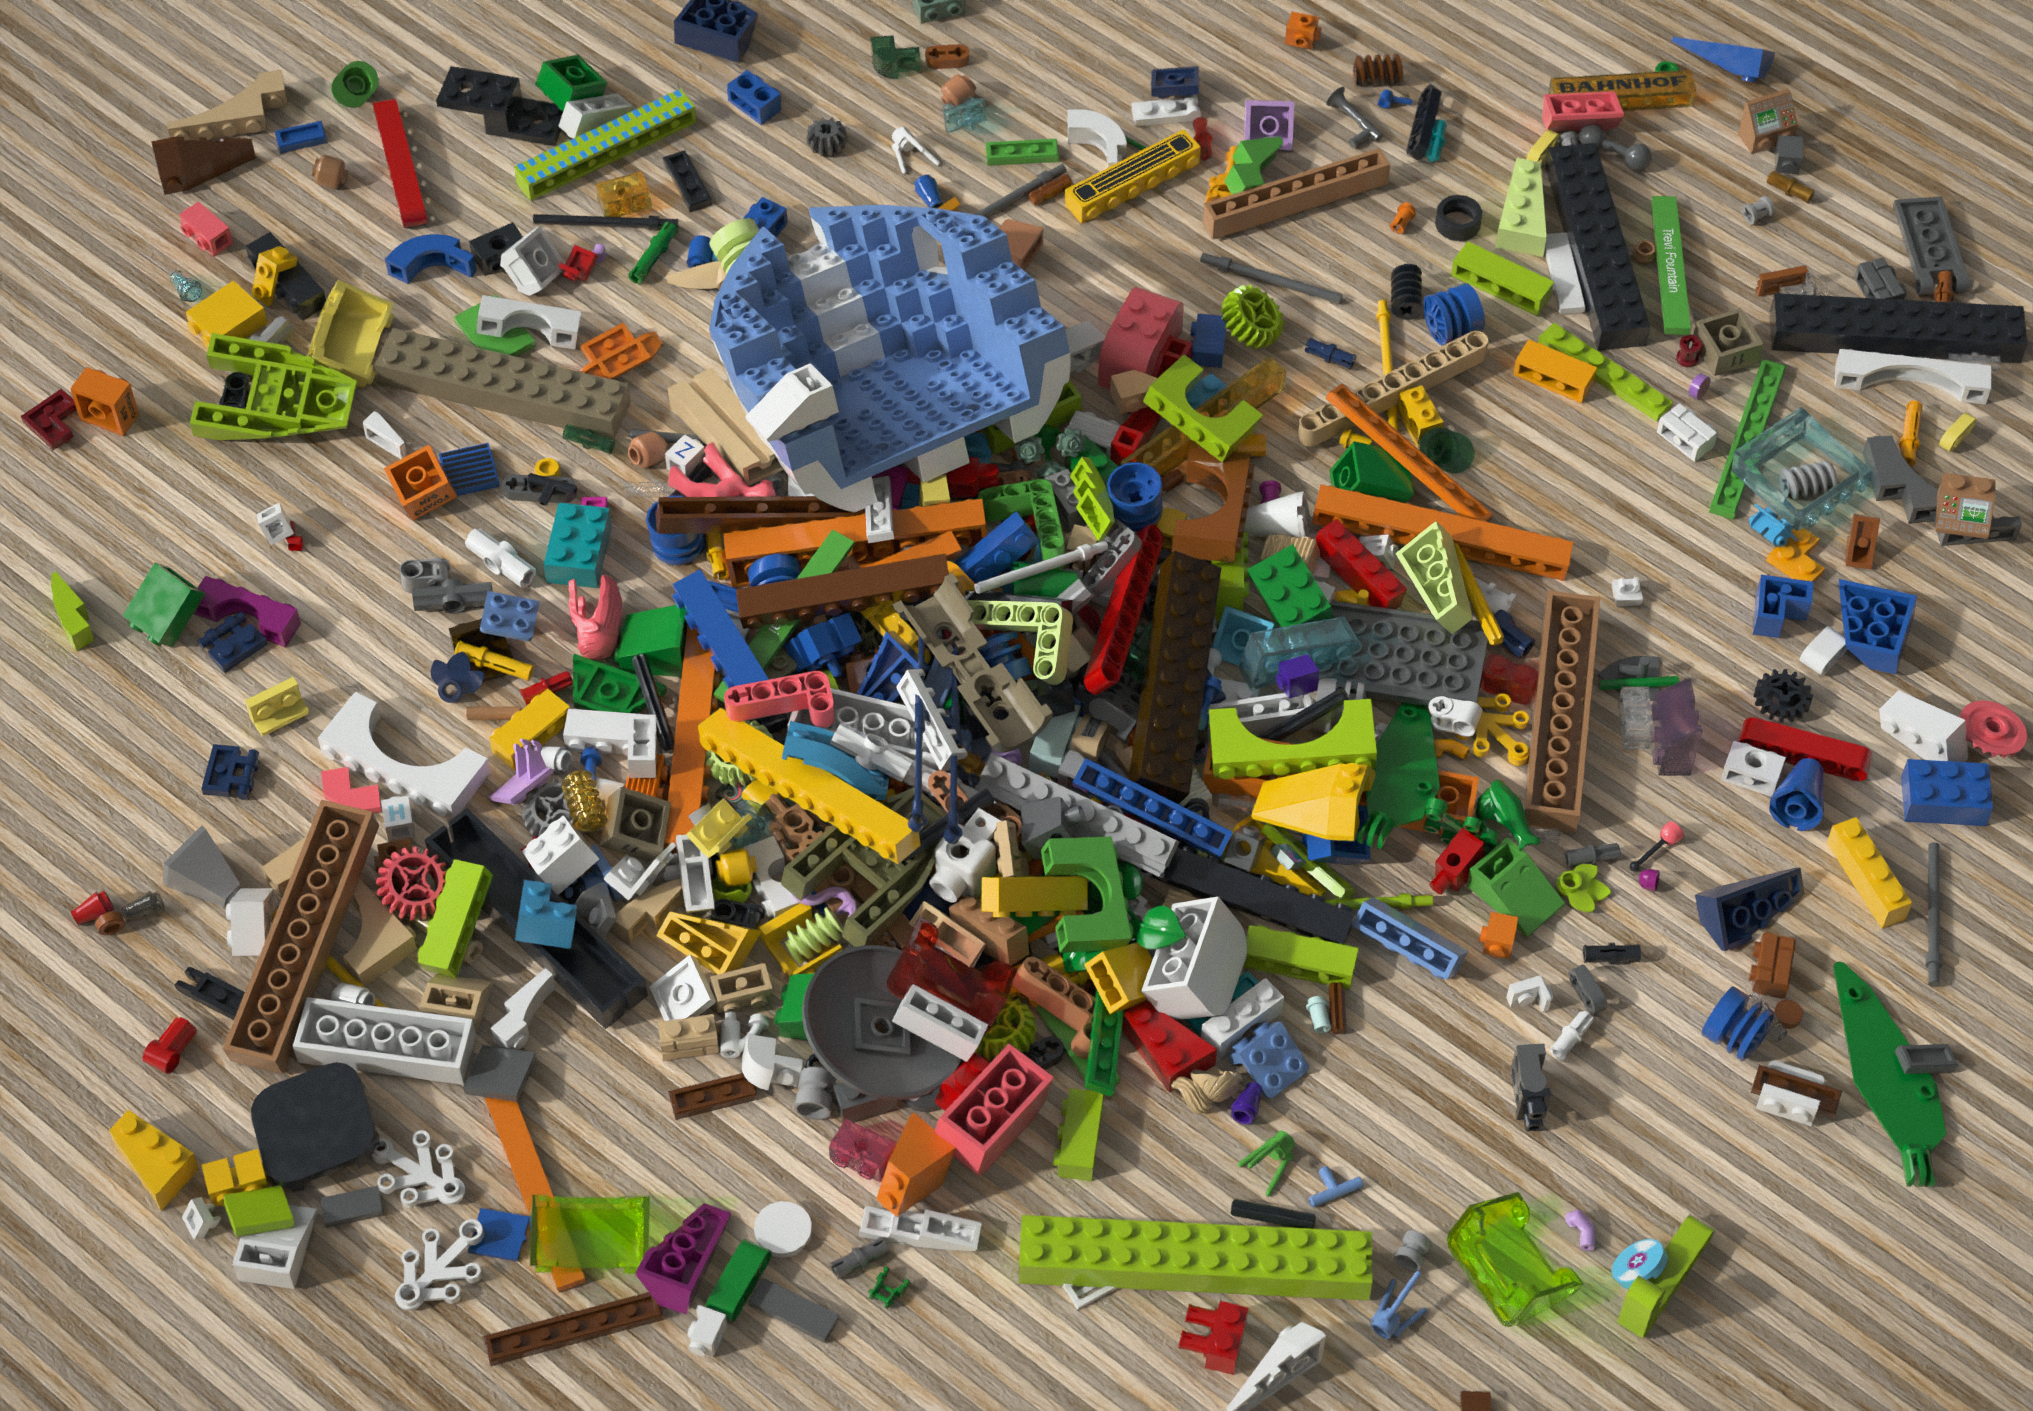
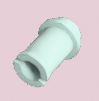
M1323 996L1309 998L1306 1009L1311 1014L1314 1032L1322 1034L1330 1031L1332 1027L1326 1009L1328 1002L1324 1000Z

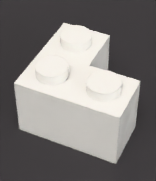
M240 888L236 895L232 897L230 903H227L226 919L231 920V930L227 933V945L232 947V956H260L270 930L272 915L275 912L274 888Z

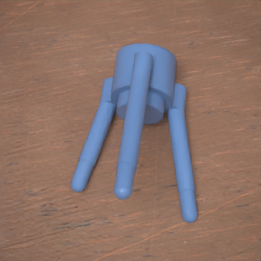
M1420 1271L1415 1272L1392 1307L1385 1310L1396 1285V1280L1392 1279L1387 1287L1377 1312L1371 1318V1328L1382 1338L1390 1339L1391 1336L1398 1338L1406 1328L1427 1313V1308H1422L1400 1324L1401 1317L1396 1312L1420 1277Z

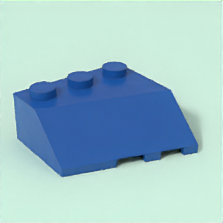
M1839 579L1845 647L1869 669L1896 675L1915 616L1917 596Z

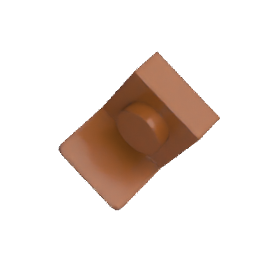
M1853 514L1850 536H1847L1845 566L1872 570L1880 524L1879 517Z

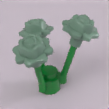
M1044 424L1037 434L1014 444L1013 447L1017 452V459H1024V462L1029 464L1032 461H1039L1041 459L1040 454L1045 453L1046 462L1037 469V479H1045L1048 476L1066 469L1065 466L1060 465L1058 461H1052L1050 448L1056 443V436H1058L1056 448L1061 451V455L1064 457H1077L1078 452L1084 451L1083 444L1086 440V437L1081 435L1080 429L1072 430L1066 428L1064 434L1059 430V427Z

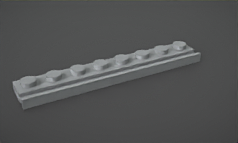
M994 753L990 754L980 775L979 784L975 786V789L979 791L988 789L994 798L1021 810V805L1054 797H1061L1070 809L1081 806L1085 812L1086 821L1073 825L1075 837L1112 836L1113 846L1117 848L1119 858L1161 878L1164 877L1163 873L1166 867L1169 866L1179 844V841Z

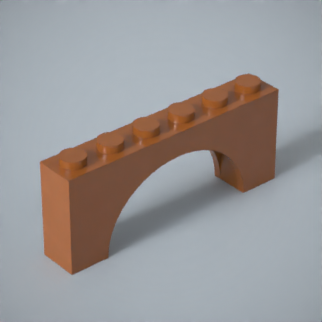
M1190 447L1186 482L1195 483L1210 489L1221 498L1224 505L1215 513L1203 518L1192 520L1176 519L1172 552L1175 550L1197 559L1234 563L1235 554L1241 553L1255 464H1250L1251 454L1233 452L1221 462L1204 448Z

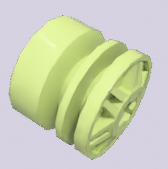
M745 218L733 221L717 231L710 240V247L717 260L722 262L721 266L726 275L730 266L760 230L753 219Z

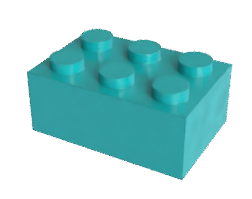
M558 503L543 564L546 583L569 585V581L575 578L577 586L598 588L612 528L609 508Z

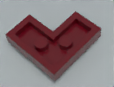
M61 388L21 415V419L49 448L55 450L73 438L72 431L61 420L75 412L77 408L74 400Z

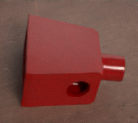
M1462 827L1435 862L1436 877L1429 883L1432 890L1440 895L1448 887L1456 892L1459 891L1468 882L1470 868L1484 857V842Z

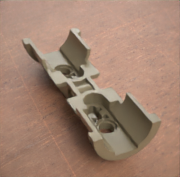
M952 572L944 577L941 587L930 599L915 607L913 605L906 606L900 600L893 604V607L901 619L910 621L942 667L952 668L954 675L961 683L957 687L989 733L986 736V740L992 749L998 753L1010 752L1022 747L1038 736L1049 724L1053 712L1047 704L1040 705L1022 678L1018 679L1016 683L1003 663L993 668L989 667L978 651L985 647L988 642L971 620L974 611L958 590L959 581ZM941 630H948L952 633V636L947 640H942L937 637V633ZM955 644L956 651L959 654L963 653V655H954L952 646ZM982 692L991 693L992 705L987 696L982 697ZM997 710H1005L1009 716L1004 720H998L993 714Z

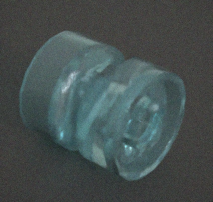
M742 800L737 804L735 811L742 818L748 813L752 818L746 823L748 829L738 839L734 836L732 837V844L736 849L759 842L761 832L764 831L770 819V813L765 807L751 800Z

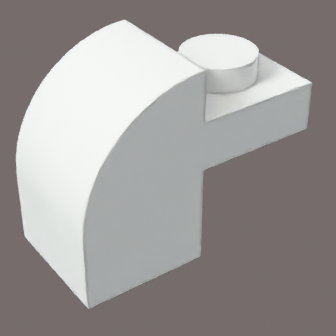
M748 1034L742 1056V1071L746 1079L764 1090L769 1089L770 1083L797 1087L803 1059L775 1055V1038Z

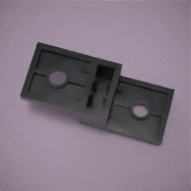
M450 66L436 99L437 107L483 115L486 135L555 147L562 130L559 124L563 111L555 103L522 98L520 80L517 77ZM463 89H471L468 92H462ZM542 120L539 124L533 123L534 121Z

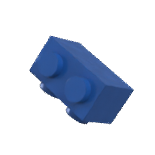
M761 197L756 204H753L743 218L753 219L759 229L765 227L775 237L788 225L787 209L764 197Z

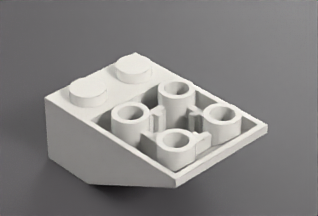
M811 363L787 373L746 415V420L767 442L778 440L786 434L802 430L807 425L819 420H825L831 415L838 413L839 410L833 385Z
M289 1205L294 1218V1227L241 1236L232 1264L238 1281L295 1289L317 1215V1209Z

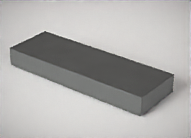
M765 1278L761 1279L748 1300L749 1306L823 1343H826L840 1320L838 1314Z

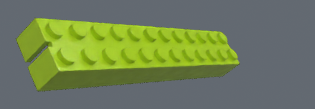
M1022 1215L1019 1284L1059 1286L1074 1284L1073 1286L1103 1288L1110 1286L1121 1289L1370 1300L1372 1288V1232Z

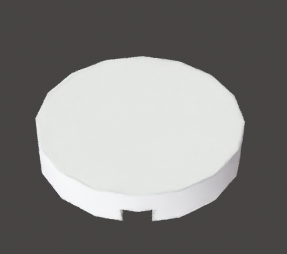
M780 1201L772 1203L761 1210L755 1219L754 1234L758 1245L772 1251L771 1256L786 1258L797 1255L806 1244L808 1245L811 1240L812 1224L808 1213L803 1207L793 1202Z

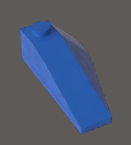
M1672 37V42L1735 75L1742 76V81L1756 82L1757 78L1764 79L1775 57V52L1764 49Z

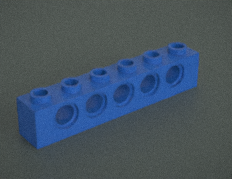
M1086 758L1073 781L1072 787L1108 805H1116L1124 813L1210 856L1220 859L1232 836V831Z

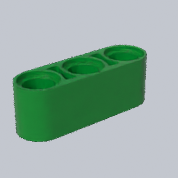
M743 1239L708 1297L706 1308L726 1314V1320L733 1323L770 1261L772 1251L750 1240Z

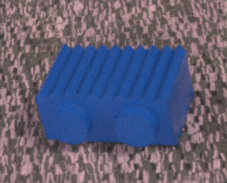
M1198 313L1197 322L1192 321L1190 336L1195 337V340L1189 342L1193 343V362L1197 365H1203L1204 367L1213 366L1214 368L1222 367L1226 337L1225 326L1227 324L1221 320L1223 316Z

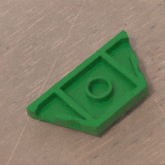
M577 654L573 655L574 708L638 714L647 707L637 675ZM655 682L661 698L666 694L667 686Z

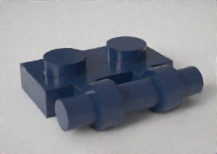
M242 612L235 616L230 615L224 619L223 624L214 630L210 628L204 632L205 635L197 640L202 649L210 644L213 646V648L208 650V655L224 673L268 645L266 638L252 623L243 628L239 626L246 621V617ZM231 631L233 635L223 641L220 639V637Z
M213 744L201 788L203 795L230 797L232 788L239 789L237 794L239 799H248L249 792L254 787V772L258 770L260 764L258 760L259 751L251 749L248 752V756H241L239 746ZM237 768L244 769L242 776H235Z

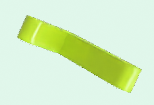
M1689 1214L1665 1248L1668 1255L1666 1267L1655 1279L1653 1276L1648 1280L1640 1275L1636 1277L1625 1296L1617 1323L1644 1339L1710 1242L1715 1229Z

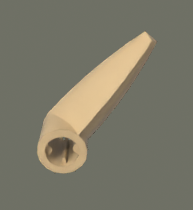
M715 261L682 270L666 277L669 284L684 288H718L720 290L726 277V272H724L721 266L722 262Z

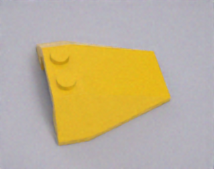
M1348 763L1265 781L1255 803L1252 819L1327 840L1354 841L1360 825L1358 804L1362 792L1371 791L1376 772L1368 765Z

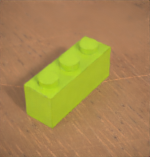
M1070 1088L1068 1099L1063 1098L1061 1115L1065 1116V1123H1059L1057 1140L1062 1141L1061 1149L1055 1148L1053 1166H1058V1177L1092 1181L1103 1110V1094L1095 1091Z

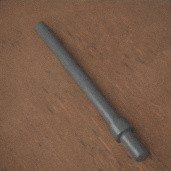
M1060 164L1050 171H1043L1037 175L1036 179L976 212L974 215L986 218L1066 173L1065 165Z
M1202 253L1200 262L1218 267V270L1226 273L1232 271L1340 304L1342 294L1239 264L1225 256L1219 258Z
M1935 842L1928 845V953L1925 955V966L1928 968V985L1931 987L1940 985V968L1943 966V956L1940 953V845Z

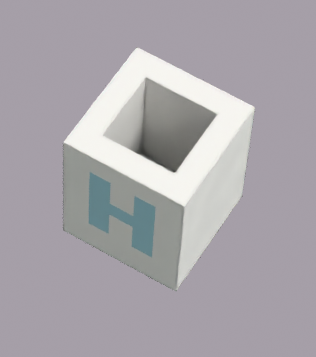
M394 796L390 799L381 800L388 841L416 837L409 797Z

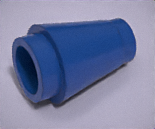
M923 175L914 182L915 192L929 208H939L944 204L937 181L931 175Z

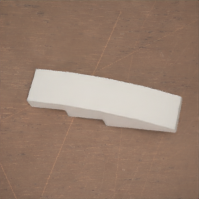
M865 1206L858 1236L874 1240L882 1236L885 1242L914 1247L976 1251L982 1223L926 1209L924 1214L906 1210L896 1217L890 1211Z

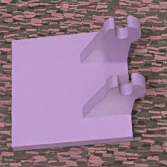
M520 739L523 749L518 744H514L516 775L488 796L490 801L515 805L526 799L527 793L530 790L539 788L547 782V777L553 773V770L546 767L541 755L542 746L538 741H531L535 747L534 751L526 739Z

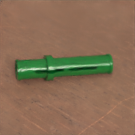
M665 222L660 232L652 237L650 240L651 244L628 274V278L633 283L641 284L660 255L668 250L670 241L678 233V228L675 224L670 223L669 225V222Z

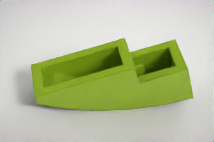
M55 571L51 574L53 602L69 642L76 651H79L95 641L90 625L86 622L89 616L82 600Z

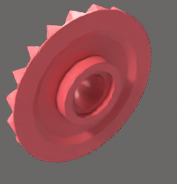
M1985 700L1974 701L1966 705L1959 718L1964 719L1966 722V741L1972 742L1973 748L1979 747L1982 749L1983 754L1989 752L1992 757L1998 754L2002 758H2005L2007 755L2013 757L2026 744L2027 731L2023 722L2013 711L1999 703Z

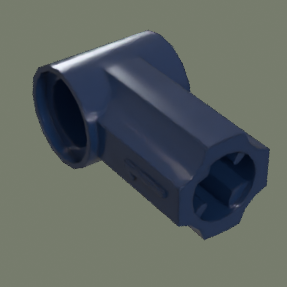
M1501 609L1495 612L1493 615L1504 635L1501 644L1519 658L1527 656L1535 644V639L1517 627L1514 619L1508 612Z

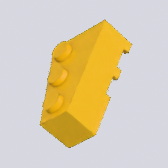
M669 912L656 936L685 955L697 957L699 964L718 975L741 969L761 931L685 913Z
M127 1110L109 1130L115 1147L132 1171L135 1172L161 1211L199 1170L193 1152L130 1110Z

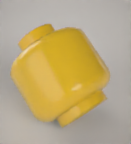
M743 848L726 851L715 862L719 881H724L728 887L750 883L753 879V873L757 872L755 856H749V853Z

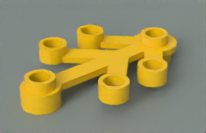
M1498 694L1495 698L1478 697L1477 704L1481 708H1495L1499 712L1507 711L1511 703L1510 697L1506 694ZM1499 701H1504V702H1506V704L1502 705V704H1500V703H1498V702H1499ZM1482 711L1476 730L1473 753L1478 757H1485L1489 753L1488 731L1508 750L1507 758L1511 764L1515 766L1525 765L1529 759V748L1522 742H1515L1498 725L1524 729L1528 725V714L1524 711H1517L1514 715L1492 714ZM1521 718V719H1523L1524 721H1523V722H1519V721H1517L1516 719ZM1455 734V736L1461 740L1469 738L1467 736ZM1478 746H1483V747H1485V749H1484V750H1480V749H1478L1477 747H1478Z

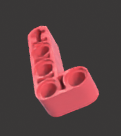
M820 671L729 688L724 694L726 714L729 719L736 722L809 709L811 721L816 727L826 728L835 721L834 702L829 679L825 673Z

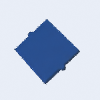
M480 1208L477 1221L482 1225L484 1237L480 1243L469 1245L468 1253L518 1262L523 1243L527 1242L525 1235L530 1217ZM472 1232V1238L475 1237L478 1233Z

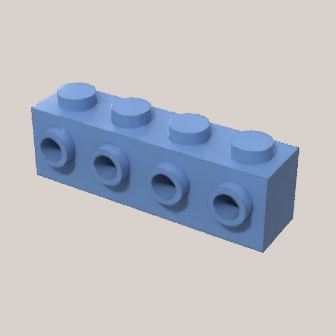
M1375 897L1363 901L1352 924L1363 935L1380 941L1387 949L1399 952L1406 956L1413 964L1427 968L1434 976L1440 979L1448 980L1456 976L1468 953L1466 949Z

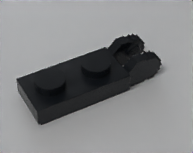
M188 967L185 970V974L190 980L195 981L197 985L194 987L178 980L174 985L175 989L185 996L234 1020L245 992L207 972L203 973Z

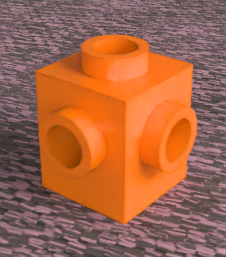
M1292 11L1286 27L1285 44L1312 50L1314 42L1319 41L1322 27H1318L1319 17Z

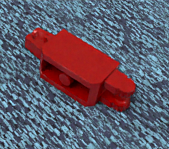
M968 457L970 463L943 474L947 478L949 496L974 498L978 495L979 488L996 487L1000 483L997 465L979 463V458ZM908 468V484L920 485V478Z

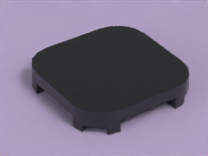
M339 1062L325 1064L275 1083L262 1090L254 1099L251 1107V1120L264 1168L275 1184L292 1189L293 1192L304 1190L303 1184L355 1164L359 1169L369 1164L367 1159L375 1151L376 1145H380V1138L375 1128L364 1088L366 1087L355 1069L348 1064Z

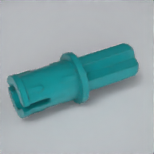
M1441 119L1435 120L1430 144L1426 152V158L1430 162L1440 159L1442 147L1446 142L1444 135L1447 123Z

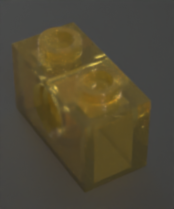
M642 171L595 184L597 200L604 216L621 217L652 208L650 190Z

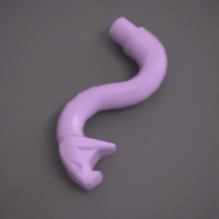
M842 887L826 888L815 895H808L802 901L793 895L794 899L799 903L807 906L819 905L831 898H840L843 904L836 911L837 915L845 913L849 917L858 909L852 894Z

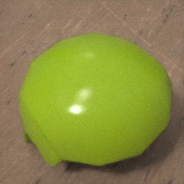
M718 875L714 881L711 880L714 901L728 899L744 903L752 893L753 887L751 882L728 887L724 881H719Z

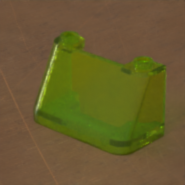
M1519 1192L1469 1205L1447 1235V1243L1451 1253L1498 1321L1505 1327L1519 1325L1577 1293L1584 1284L1572 1268L1568 1266L1561 1267L1554 1272L1524 1229L1530 1220V1208Z
M532 1194L529 1207V1266L535 1267V1273H553V1267L623 1268V1274H636V1270L646 1251L649 1250L650 1196H635V1198H627L625 1200V1197L554 1196V1198H551L547 1195Z

